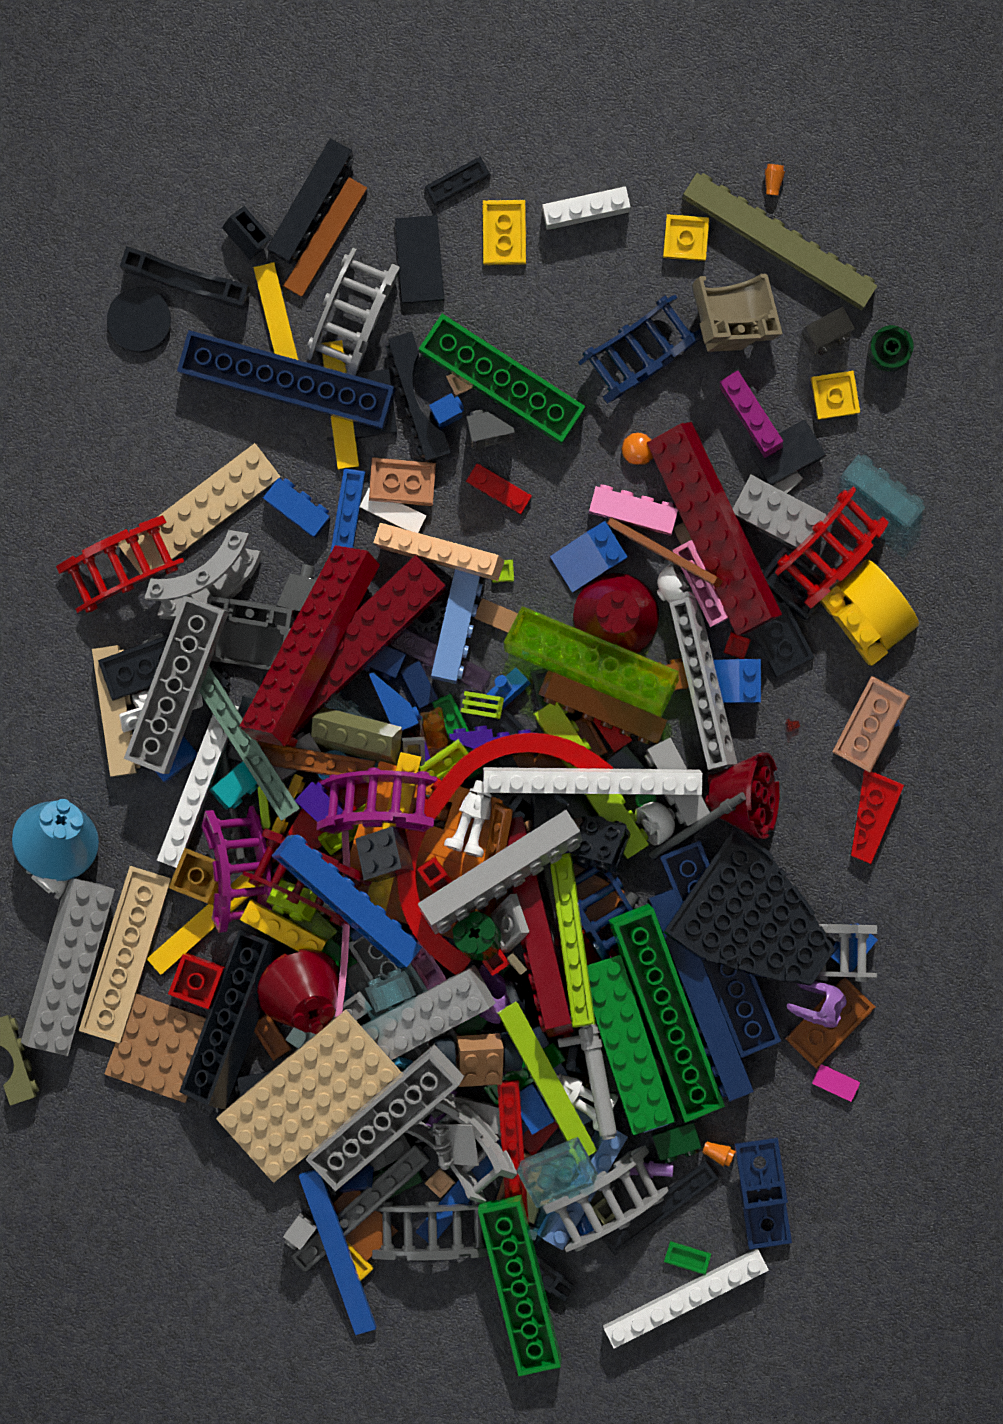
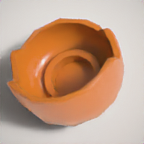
M643 433L630 434L623 440L621 447L623 457L634 465L648 464L653 459V455L647 442L652 439Z

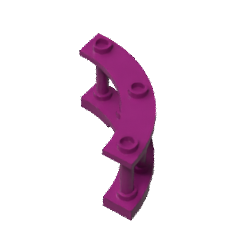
M379 768L330 775L329 778L321 781V785L330 788L328 816L317 822V830L337 835L354 829V825L363 824V827L367 828L383 827V823H394L399 828L424 832L434 825V818L426 817L424 813L426 787L435 783L437 777L430 776L428 772L424 771L412 773L380 770ZM378 782H393L392 804L389 812H377L375 810ZM369 783L367 809L364 812H353L355 785ZM402 783L418 785L416 812L413 814L402 813L400 810ZM346 788L345 809L342 811V814L337 815L339 790Z
M249 806L246 818L220 820L216 817L213 810L205 811L201 827L207 839L209 850L214 849L216 861L212 862L214 881H218L219 887L218 893L214 894L212 920L219 933L227 932L229 922L240 919L245 911H230L231 901L234 898L258 895L257 903L271 910L270 905L266 902L271 893V888L261 885L260 888L232 889L230 876L233 873L256 871L267 846L265 838L261 836L263 833L261 817L256 813L253 806ZM247 826L251 835L249 839L227 841L224 839L221 829ZM254 847L257 862L231 865L228 862V849ZM271 860L262 877L263 879L270 882V871H272Z

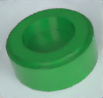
M636 794L635 803L638 808L649 802H656L655 794Z

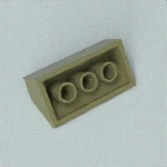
M325 707L321 708L312 717L311 737L318 747L340 751L344 754L371 761H383L397 766L401 748L402 727Z

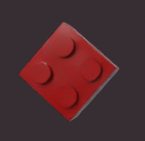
M183 953L168 995L210 1009L225 967L192 954Z

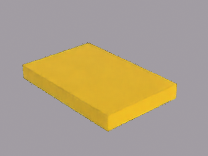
M483 200V265H526L525 200Z

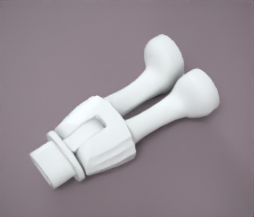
M476 780L474 788L470 789V792L465 797L459 809L462 816L458 829L452 838H447L444 842L445 847L461 852L471 818H474L471 833L463 853L480 858L483 857L484 850L479 847L478 841L483 823L490 817L492 798L490 793L483 792L482 781Z
M559 1073L557 1077L574 1108L588 1115L593 1121V1128L599 1131L595 1108L577 1098L579 1095L593 1102L592 1091L584 1087L581 1080ZM610 1093V1099L613 1109L614 1105L617 1102L618 1095Z

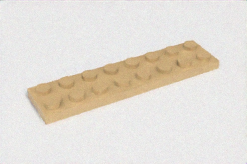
M255 443L159 515H163L167 522L160 527V535L172 560L274 484L278 478H281ZM148 533L139 536L138 543L150 569L152 570L164 565L152 536H149ZM125 542L119 545L140 575L143 574L130 544Z
M133 866L129 867L79 1031L113 1042H121L172 878Z

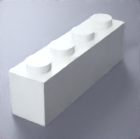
M625 186L542 204V211L546 229L550 230L630 212V203Z

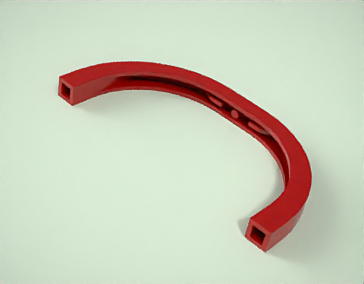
M541 733L504 736L473 749L456 762L441 780L437 778V781L431 786L433 792L429 797L425 796L424 813L426 817H431L435 820L458 787L471 773L485 763L508 754L522 752L546 754L559 758L575 768L613 769V767L586 747L559 736ZM407 829L406 836L414 871L396 876L397 892L403 915L411 932L422 947L440 964L457 975L464 971L471 959H468L439 933L435 935L418 906L420 900L416 887V862L421 842L427 830L421 832Z

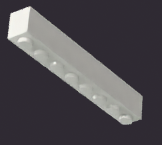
M214 714L157 861L176 868L184 848H188L221 762L223 752L229 741L228 736Z
M756 1248L603 1325L604 1330L613 1348H616L769 1270L759 1250Z

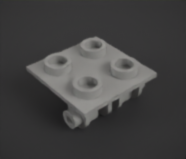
M433 1123V1135L435 1136V1147L437 1148L436 1154H438L439 1159L438 1166L442 1170L449 1169L450 1164L479 1166L473 1125Z

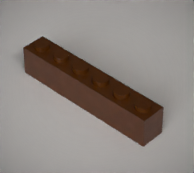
M551 671L547 672L538 693L544 697V702L554 706L558 702L563 705V710L573 714L575 710L582 712L581 717L592 722L594 718L601 720L600 725L612 729L613 726L620 728L619 733L631 737L632 734L639 736L638 741L650 745V742L658 744L667 720Z

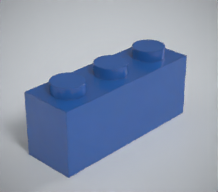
M278 478L263 499L313 538H316L331 519L327 515L329 511L321 504L315 506L311 503L312 498L305 492L298 493L294 490L295 485L285 478L282 481Z

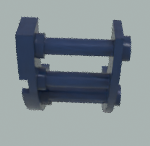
M676 294L669 298L666 295L656 302L657 306L633 325L629 326L627 324L617 331L619 334L596 349L590 347L582 353L584 357L578 364L581 366L590 361L608 386L607 390L609 392L603 396L607 404L624 395L626 390L631 387L635 388L675 360L674 358L677 355L687 351L703 338L701 329L695 332L688 331L670 306L678 298ZM662 310H664L681 334L680 338L682 341L676 346L668 343L652 320ZM644 324L663 349L662 353L664 355L655 361L649 358L632 334ZM624 338L644 364V369L636 374L629 370L613 348L615 344ZM605 351L624 376L622 383L619 384L618 381L615 382L598 359V355Z
M572 855V860H573V864H574L576 861H575V859H574V857H573V855ZM590 867L575 876L576 886L600 871L596 867ZM610 871L608 873L603 872L610 883L609 885L583 901L581 899L578 900L581 924L585 930L584 933L601 961L610 958L608 952L617 943L614 936L607 941H601L597 935L600 932L599 929L609 924V919L633 910L621 890L624 888L618 877L614 878ZM615 891L623 905L599 920L590 922L584 913L587 911V908Z

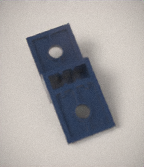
M778 1138L735 1143L740 1178L739 1188L749 1250L792 1243L786 1207L788 1201ZM758 1156L765 1159V1165L762 1168H756L753 1165L754 1159ZM766 1218L773 1221V1227L770 1230H763L761 1227V1222Z

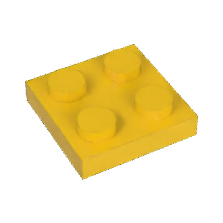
M667 214L663 258L706 261L709 218Z
M854 371L811 377L817 420L860 413Z

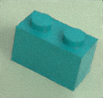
M242 761L209 791L225 810L230 807L235 809L243 801L241 797L245 793H248V795L253 793L258 788V785L246 764Z

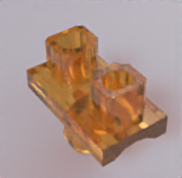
M441 707L430 712L420 713L428 749L432 747L439 749L447 746L448 738Z

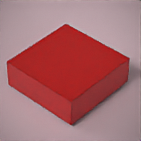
M731 632L723 653L744 659L751 639Z

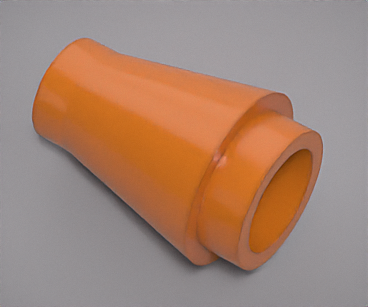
M767 164V169H765L767 195H779L786 172L783 165Z
M707 1141L702 1153L723 1167L724 1165L730 1167L735 1150L731 1149L732 1147Z

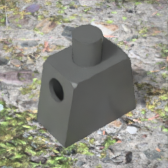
M302 564L300 576L290 574L277 603L278 607L295 609L296 612H300L316 582L315 579H312L314 566Z

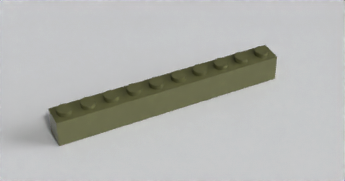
M696 173L684 192L682 199L862 311L877 287L874 284V279L867 275L861 276L852 265L847 263L844 265L839 262V258L830 252L826 254L821 251V247L815 242L805 241L799 232L795 230L789 231L780 220L775 218L772 220L767 217V213L758 207L754 209L749 206V202L745 198L733 196L727 187L723 185L717 186L708 175Z

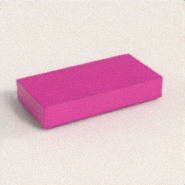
M820 1064L812 1084L852 1102L860 1082Z

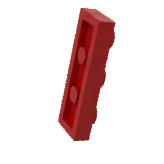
M479 464L475 465L466 480V483L520 515L532 495Z

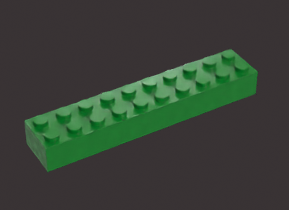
M646 904L609 919L611 930L679 1117L686 1123L725 1107L654 908Z

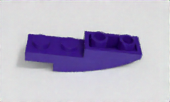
M487 726L474 727L475 731L466 732V728L454 729L453 733L449 734V739L453 742L459 739L464 747L473 750L491 740L509 736L510 733L501 732L497 733V737H493L492 729H487ZM531 729L519 730L518 734L531 733Z

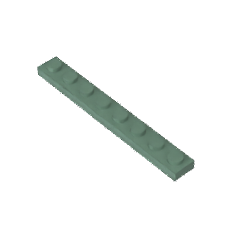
M209 666L200 689V694L280 820L283 821L300 810L257 740L251 739L239 727L243 718Z

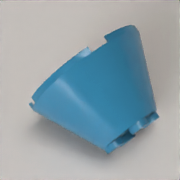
M66 799L43 802L30 807L19 817L13 829L12 847L17 860L24 869L39 878L56 879L57 881L75 878L91 866L98 851V834L93 822L82 810Z

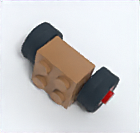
M508 1032L456 1036V1051L452 1036H440L433 1039V1045L435 1044L464 1075L459 1087L502 1084L503 1071H520L522 1069L523 1060Z

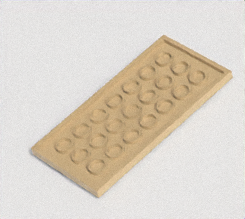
M345 1009L327 1024L323 1030L315 1034L218 1115L216 1119L274 1183L318 1147L402 1072Z

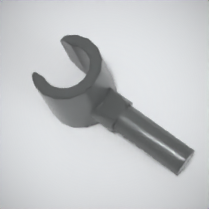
M629 892L626 896L629 904L634 909L639 908L640 906L636 903L640 898L634 893Z

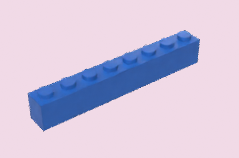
M300 835L287 836L272 857L398 968L408 967L422 948L417 943V938L410 933L404 932L401 929L402 925L398 921L391 920L386 916L387 912L382 907L375 906L366 893L359 892L354 887L353 881L347 877L343 878L338 873L339 870L336 866L326 863L322 859L323 855L319 851L306 845L307 841Z

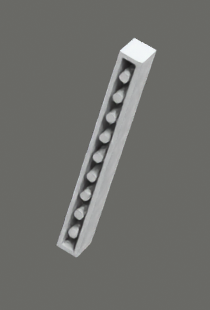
M483 767V792L702 795V772L700 770Z

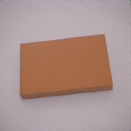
M372 458L369 501L433 506L436 463Z

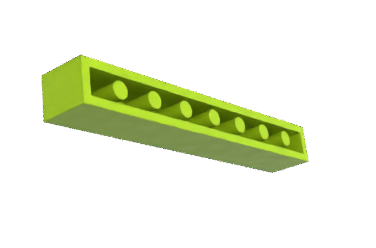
M556 702L555 706L548 704L532 714L545 734L559 736L576 742L589 750L591 749L586 739H581L577 734L579 728L573 720H568L565 715L568 711L562 709V704ZM563 761L567 768H575L569 763ZM585 794L598 816L605 818L606 821H620L626 824L631 835L623 853L624 858H630L649 845L646 841L649 839L643 828L639 829L635 824L637 818L631 810H626L623 805L626 801L621 794Z

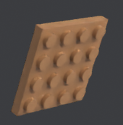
M136 993L121 1042L115 1043L105 1075L186 1103L188 1096L179 1091L206 1018Z

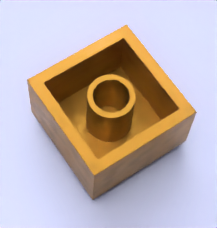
M184 848L169 888L214 906V894L218 893L219 889L218 881H214L212 862L216 860Z

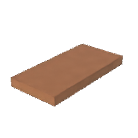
M871 676L833 753L871 772L910 696Z

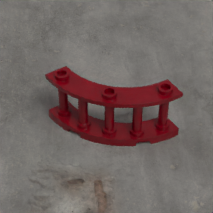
M265 828L261 836L268 839L267 844L269 845L254 875L243 871L242 875L249 878L248 883L258 888L263 885L287 896L286 900L296 905L299 902L308 905L331 917L329 921L336 925L342 926V923L351 926L340 915L323 907L324 902L318 896L315 902L300 896L305 886L300 880H297L292 892L279 886L286 871L283 865L279 864L271 882L262 878L276 848L278 849L285 840L283 835ZM320 852L323 855L322 859L326 863L336 866L339 874L349 877L354 882L356 889L361 887V884L371 886L372 882L364 881L362 872L338 863V860Z

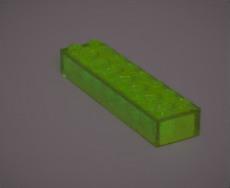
M521 606L504 640L505 652L659 717H662L679 681V671L523 606Z

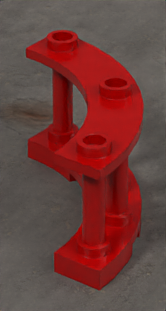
M854 486L848 491L843 490L836 497V504L824 520L818 521L812 527L813 532L789 556L785 554L777 562L779 565L775 571L777 575L786 569L808 591L805 603L810 608L815 606L831 591L829 588L837 579L841 582L873 547L871 541L874 537L879 538L889 523L884 517H881L878 521L872 520L851 499L856 491ZM845 506L867 526L866 533L863 534L841 512ZM835 518L857 540V546L853 551H848L827 530ZM820 535L842 556L843 562L836 569H831L810 547ZM804 553L825 574L826 579L820 585H814L793 564L801 554Z
M163 515L138 524L139 527L129 530V532L125 529L82 550L83 554L78 557L71 556L56 566L59 574L68 572V574L72 575L84 604L75 609L77 613L84 610L86 613L92 612L98 608L97 605L111 596L121 591L124 594L133 590V585L164 572L168 575L179 570L177 566L182 564L184 559L180 558L172 561L160 535V527L167 523ZM147 533L149 536H152L164 562V565L152 570L138 543L139 536ZM125 542L130 544L143 574L128 580L115 551L117 550L116 546ZM102 553L108 555L121 583L107 590L95 564V557ZM82 564L87 565L100 595L92 599L79 572V566Z

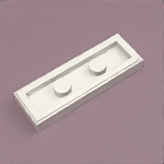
M368 488L360 508L405 530L419 533L426 515L401 503L369 501L370 488Z

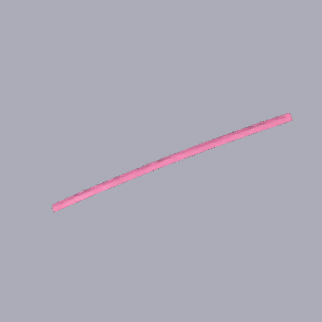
M349 831L342 832L343 865L350 868ZM344 923L335 1018L343 1012L347 977L350 926Z

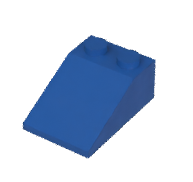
M606 521L551 555L550 558L573 593L627 560V555Z
M761 659L713 660L723 703L761 702Z
M374 673L369 674L390 724L402 727V733L419 726L418 720L421 719L417 707L412 708L407 700Z

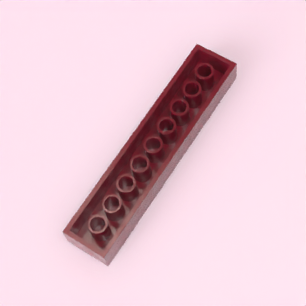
M680 423L648 441L647 445L706 571L723 581L720 587L716 588L714 586L736 635L748 633L781 616L782 613L693 423Z
M334 546L239 725L251 739L286 746L380 566L368 551Z
M416 555L355 612L291 734L292 737L447 589L445 584Z
M522 816L511 819L506 847L527 835ZM531 874L524 878L525 882L517 887L512 886L513 890L509 891V894H517L529 929V933L521 940L523 950L527 949V952L523 954L527 969L532 970V973L528 975L532 990L537 991V994L533 995L537 1012H542V1015L538 1016L542 1033L547 1032L548 1038L574 1031L537 875L533 876Z

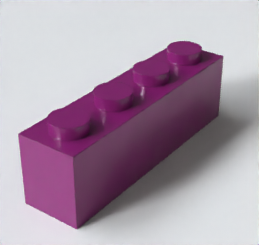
M739 371L721 380V391L764 458L783 447L782 438Z

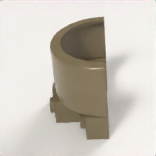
M760 274L748 281L719 288H706L704 285L706 276H700L692 284L707 352L743 350L755 341L774 340L783 334L767 274Z

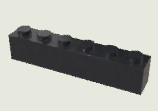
M331 138L329 139L267 247L269 253L289 264L299 258L302 252L300 249L302 243H307L312 235L310 229L314 223H319L323 215L321 210L324 205L328 206L333 198V194H331L333 189L340 186L344 179V176H342L344 170L349 169L353 164L354 158L352 157L353 151Z

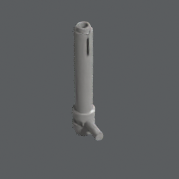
M595 1021V1025L580 1027L578 1030L579 1035L558 1039V1045L561 1048L581 1044V1049L585 1053L599 1134L603 1140L616 1138L615 1133L617 1131L601 1050L603 1043L602 1039H599L598 1033L600 1031Z

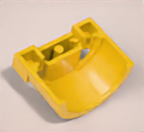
M868 559L855 567L841 582L838 581L829 588L831 591L820 600V603L833 616L856 646V650L870 666L884 657L891 647L919 626L915 612L899 589L876 564ZM844 596H846L852 603L846 605L844 602Z

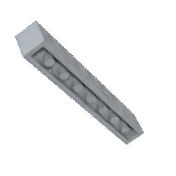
M693 597L670 602L708 770H715L737 764L702 610L697 599Z

